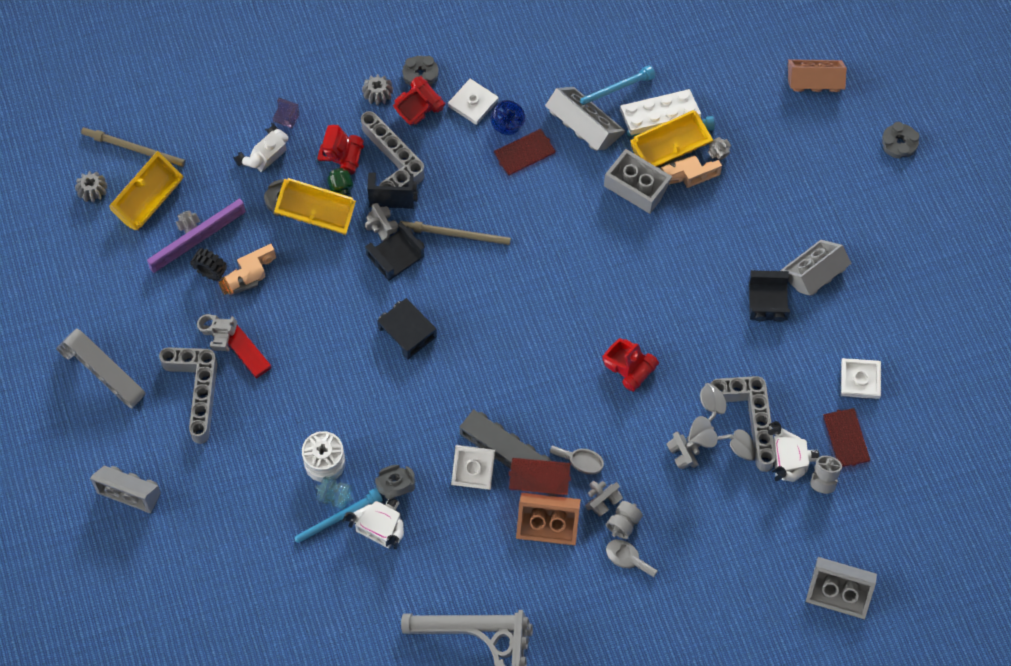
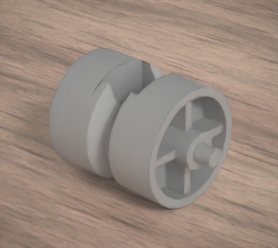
M831 456L819 457L810 481L811 487L824 494L834 492L842 469L841 462Z
M622 501L616 509V514L607 521L606 526L613 533L612 536H618L622 539H627L630 536L634 524H638L643 517L642 512L636 507L635 503L631 504L627 501Z

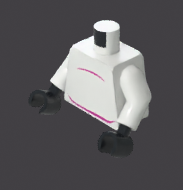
M271 123L272 126L270 128H265L268 135L253 148L250 157H245L241 151L238 152V156H233V159L238 166L245 165L257 168L262 173L287 150V134L278 129L274 123Z
M774 421L769 424L773 429L768 430L769 435H776L774 436L775 469L772 471L776 475L774 479L775 481L782 479L795 482L807 472L809 462L817 461L819 451L807 450V441L805 439H801L781 428V424L778 421Z
M388 499L385 505L375 501L372 505L369 504L353 513H345L342 522L349 521L348 526L350 528L356 523V532L388 549L392 544L396 550L398 543L404 536V527L400 513L395 511L400 504L396 499Z

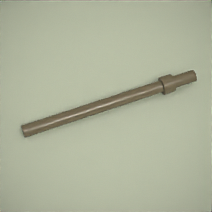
M85 127L81 130V134L92 137L98 142L104 141L151 157L156 153V150L106 135L105 132L100 130L94 131ZM160 152L170 163L182 167L185 165L184 159Z
M400 221L405 227L409 226L416 233L428 232L510 245L511 241L510 237L425 225L423 222L415 221V223Z

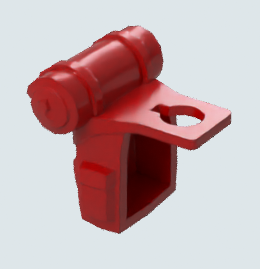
M418 76L412 80L411 90L407 93L403 92L395 99L393 105L399 115L412 126L413 124L417 125L426 117L425 114L430 110L434 113L443 110L446 103L431 88L427 80L422 76Z
M328 125L317 159L318 161L338 163L340 168L347 170L352 175L359 166L358 161L361 150L364 148V140L357 135H350L348 137L339 125Z
M621 338L612 344L602 356L603 362L608 369L615 373L618 372L625 377L622 383L631 392L639 388L641 383L659 365V361L654 355L649 353L644 355L641 352L639 344H634L627 339L623 340Z

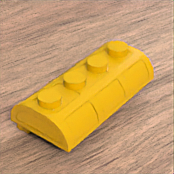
M692 110L634 136V139L630 140L635 155L658 167L713 142V139L697 111Z
M156 151L109 207L125 225L133 230H138L183 180L184 176L159 151Z
M288 178V180L284 179L274 214L346 235L356 201L352 197Z

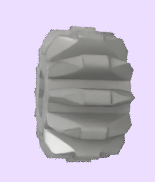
M378 74L375 78L370 75L369 80L364 82L362 92L364 93L365 100H369L370 104L376 102L378 106L379 102L385 104L386 99H391L393 87L391 81L387 80L385 75L381 78Z
M89 171L88 175L82 173V178H77L75 189L78 197L83 198L85 202L91 199V202L94 203L95 199L101 200V195H106L108 185L105 182L104 176L99 175L97 171L94 174Z

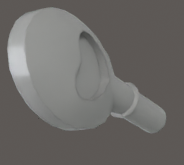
M551 446L550 453L570 460L571 465L582 473L597 474L603 469V459L592 450L577 449L569 452L556 446Z
M618 539L608 543L606 553L615 565L622 568H633L636 566L650 576H656L658 570L640 560L639 553L633 545Z

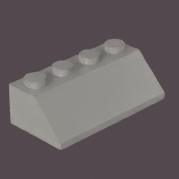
M575 87L556 88L545 106L553 116L559 117L566 127L572 128L576 132V136L587 141L589 147L593 150L607 149L625 133L621 126L594 103L590 102L582 105L580 99L585 96Z

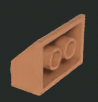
M788 60L789 86L794 91L811 89V91L820 92L822 89H829L831 92H840V89H845L847 68L842 60Z
M521 493L516 539L576 545L581 499Z

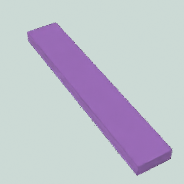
M239 198L147 259L150 270L155 273L244 214L246 211L243 201Z

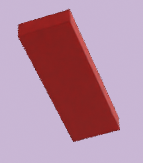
M237 325L234 335L229 336L228 345L257 379L272 367Z

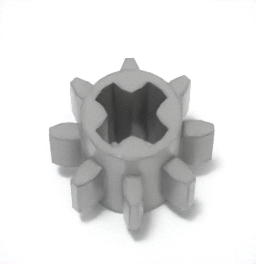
M718 137L709 144L708 153L712 159L718 158V160H722L730 154L729 147H731V144L727 139L724 140Z
M188 210L177 216L179 221H176V225L180 231L184 230L185 233H188L197 227L196 223H199L200 220L197 213L192 214Z

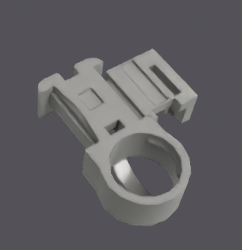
M210 314L201 316L197 321V327L204 335L214 336L210 347L215 351H229L230 348L227 344L229 336H233L235 333L236 319L231 316V319H219L216 315ZM213 320L211 326L204 325L207 321Z

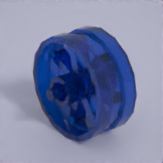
M504 100L493 109L490 121L499 133L514 135L525 123L526 115L519 104L514 101Z

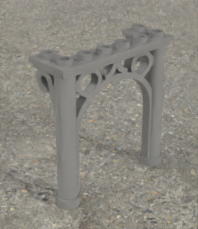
M519 610L515 615L413 616L412 613H404L401 619L403 634H470L480 638L488 645L492 652L495 666H505L504 660H500V657L508 658L511 655L512 666H527L524 650L528 649L529 636L533 635V625L530 624L529 618L526 617L523 610ZM482 632H496V633L494 634V636H493L492 639L490 640V639H489L484 633H482ZM501 637L510 638L509 648L504 652L498 651L495 647Z

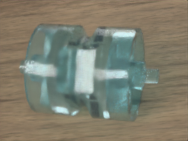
M325 476L320 486L316 485L315 489H318L316 500L325 504L331 502L333 507L344 510L348 501H353V497H350L352 485L343 482L337 484L335 479Z

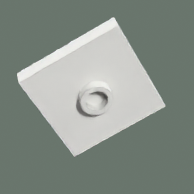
M469 79L448 102V107L477 125L499 101V97L472 79Z
M842 358L841 396L880 399L881 361Z
M456 445L451 485L490 490L495 450Z

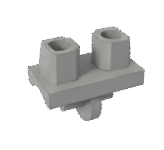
M378 203L372 204L373 209L366 217L368 221L365 223V228L373 230L374 233L378 232L382 241H385L389 238L390 234L397 232L398 224L394 220L387 221L390 217V210L387 206L380 207Z
M678 431L673 433L674 438L666 444L673 454L681 450L682 455L675 459L678 468L684 469L689 466L695 468L699 464L694 454L698 455L700 453L698 447L701 445L687 442L689 436L685 438Z
M595 481L591 482L590 487L592 490L588 492V495L591 498L595 494L597 496L586 504L585 507L588 510L592 509L598 516L606 513L609 509L603 500L608 498L615 505L623 499L618 490L620 486L617 482L611 484L605 490H602L606 486L604 481L599 484Z

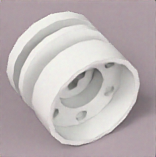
M324 431L316 432L305 440L302 446V457L307 474L313 480L319 482H330L337 479L345 468L344 449L340 439L335 434Z

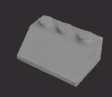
M625 149L606 172L604 187L650 214L660 202L672 176Z
M820 240L780 271H789L788 282L799 293L810 296L815 294L824 284L831 282L832 278L837 274L844 272L846 267L852 263L843 245Z
M103 466L90 478L97 494L150 514L161 494L156 482L142 480L133 473H123L122 470L115 466H111V468Z
M818 557L805 602L865 619L876 585L877 574Z

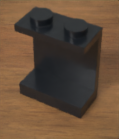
M368 173L367 191L369 207H372V204L378 203L380 207L414 209V202H418L417 181H414L413 174H410L409 187L377 186L376 173Z
M402 222L398 223L399 231L376 247L372 243L365 246L366 256L388 281L425 257L423 242L420 239H416L410 227H405Z
M750 271V320L759 322L765 320L783 322L788 320L790 314L787 297L789 271Z
M407 298L403 301H398L393 306V309L380 315L377 320L378 329L380 331L384 329L402 347L403 355L407 359H410L437 337L436 327Z

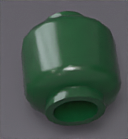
M343 168L332 170L327 177L330 191L342 195L350 194L349 191L354 186L350 173Z

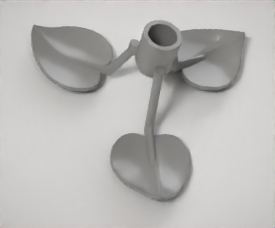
M705 383L700 392V400L704 408L712 412V415L708 419L704 416H699L694 420L688 442L712 448L717 444V440L729 438L731 439L730 447L736 455L748 461L755 460L754 443L747 432L738 429L734 431L733 435L717 436L710 422L716 416V413L721 415L725 413L726 400L717 387L710 383Z

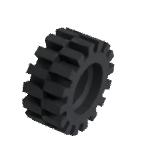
M203 248L198 249L190 261L191 266H193L192 268L197 270L196 272L213 281H219L228 267L227 263L222 258H219V255H215L212 251L209 252L208 249L204 250Z

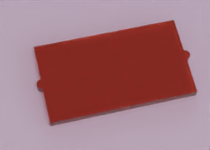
M541 128L494 151L499 165L504 168L508 176L556 153L550 143V139L545 136Z
M838 409L837 412L823 414L835 458L841 462L842 467L850 465L855 467L856 464L870 462L855 409L842 411Z
M512 458L511 471H509V490L568 495V486L571 481L569 476L571 463Z

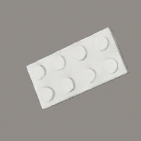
M690 89L620 106V111L631 135L648 131L692 110L697 111L701 118V112Z

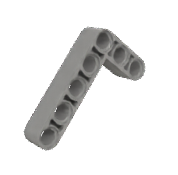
M368 111L363 113L361 116L362 131L399 169L382 181L379 186L409 187L410 174L414 175V181H417V184H419L425 177L423 162L374 112Z
M75 329L56 348L68 360L75 356L129 408L133 409L146 395L136 382L79 329Z
M164 348L161 350L159 358L162 367L166 371L196 372L189 431L195 443H205L210 435L217 373L215 354L209 349ZM167 358H173L171 361H165ZM188 358L192 359L190 362H184ZM211 359L209 363H204L205 360ZM204 377H210L208 380H201ZM207 394V397L199 398L201 395ZM200 412H206L203 416H197ZM198 430H204L201 434H195Z
M759 376L714 379L710 384L722 391L721 393L725 397L726 402L748 401L756 466L762 472L770 471L774 466L776 454L773 435L768 434V430H771L772 427L769 426L771 417L765 380ZM757 386L760 390H754L752 387ZM733 388H740L741 391H735L733 390ZM755 404H760V405H762L763 407H762V408H757V407L755 406ZM757 422H763L765 426H760ZM759 440H766L768 443L762 444ZM762 458H768L770 462H764Z

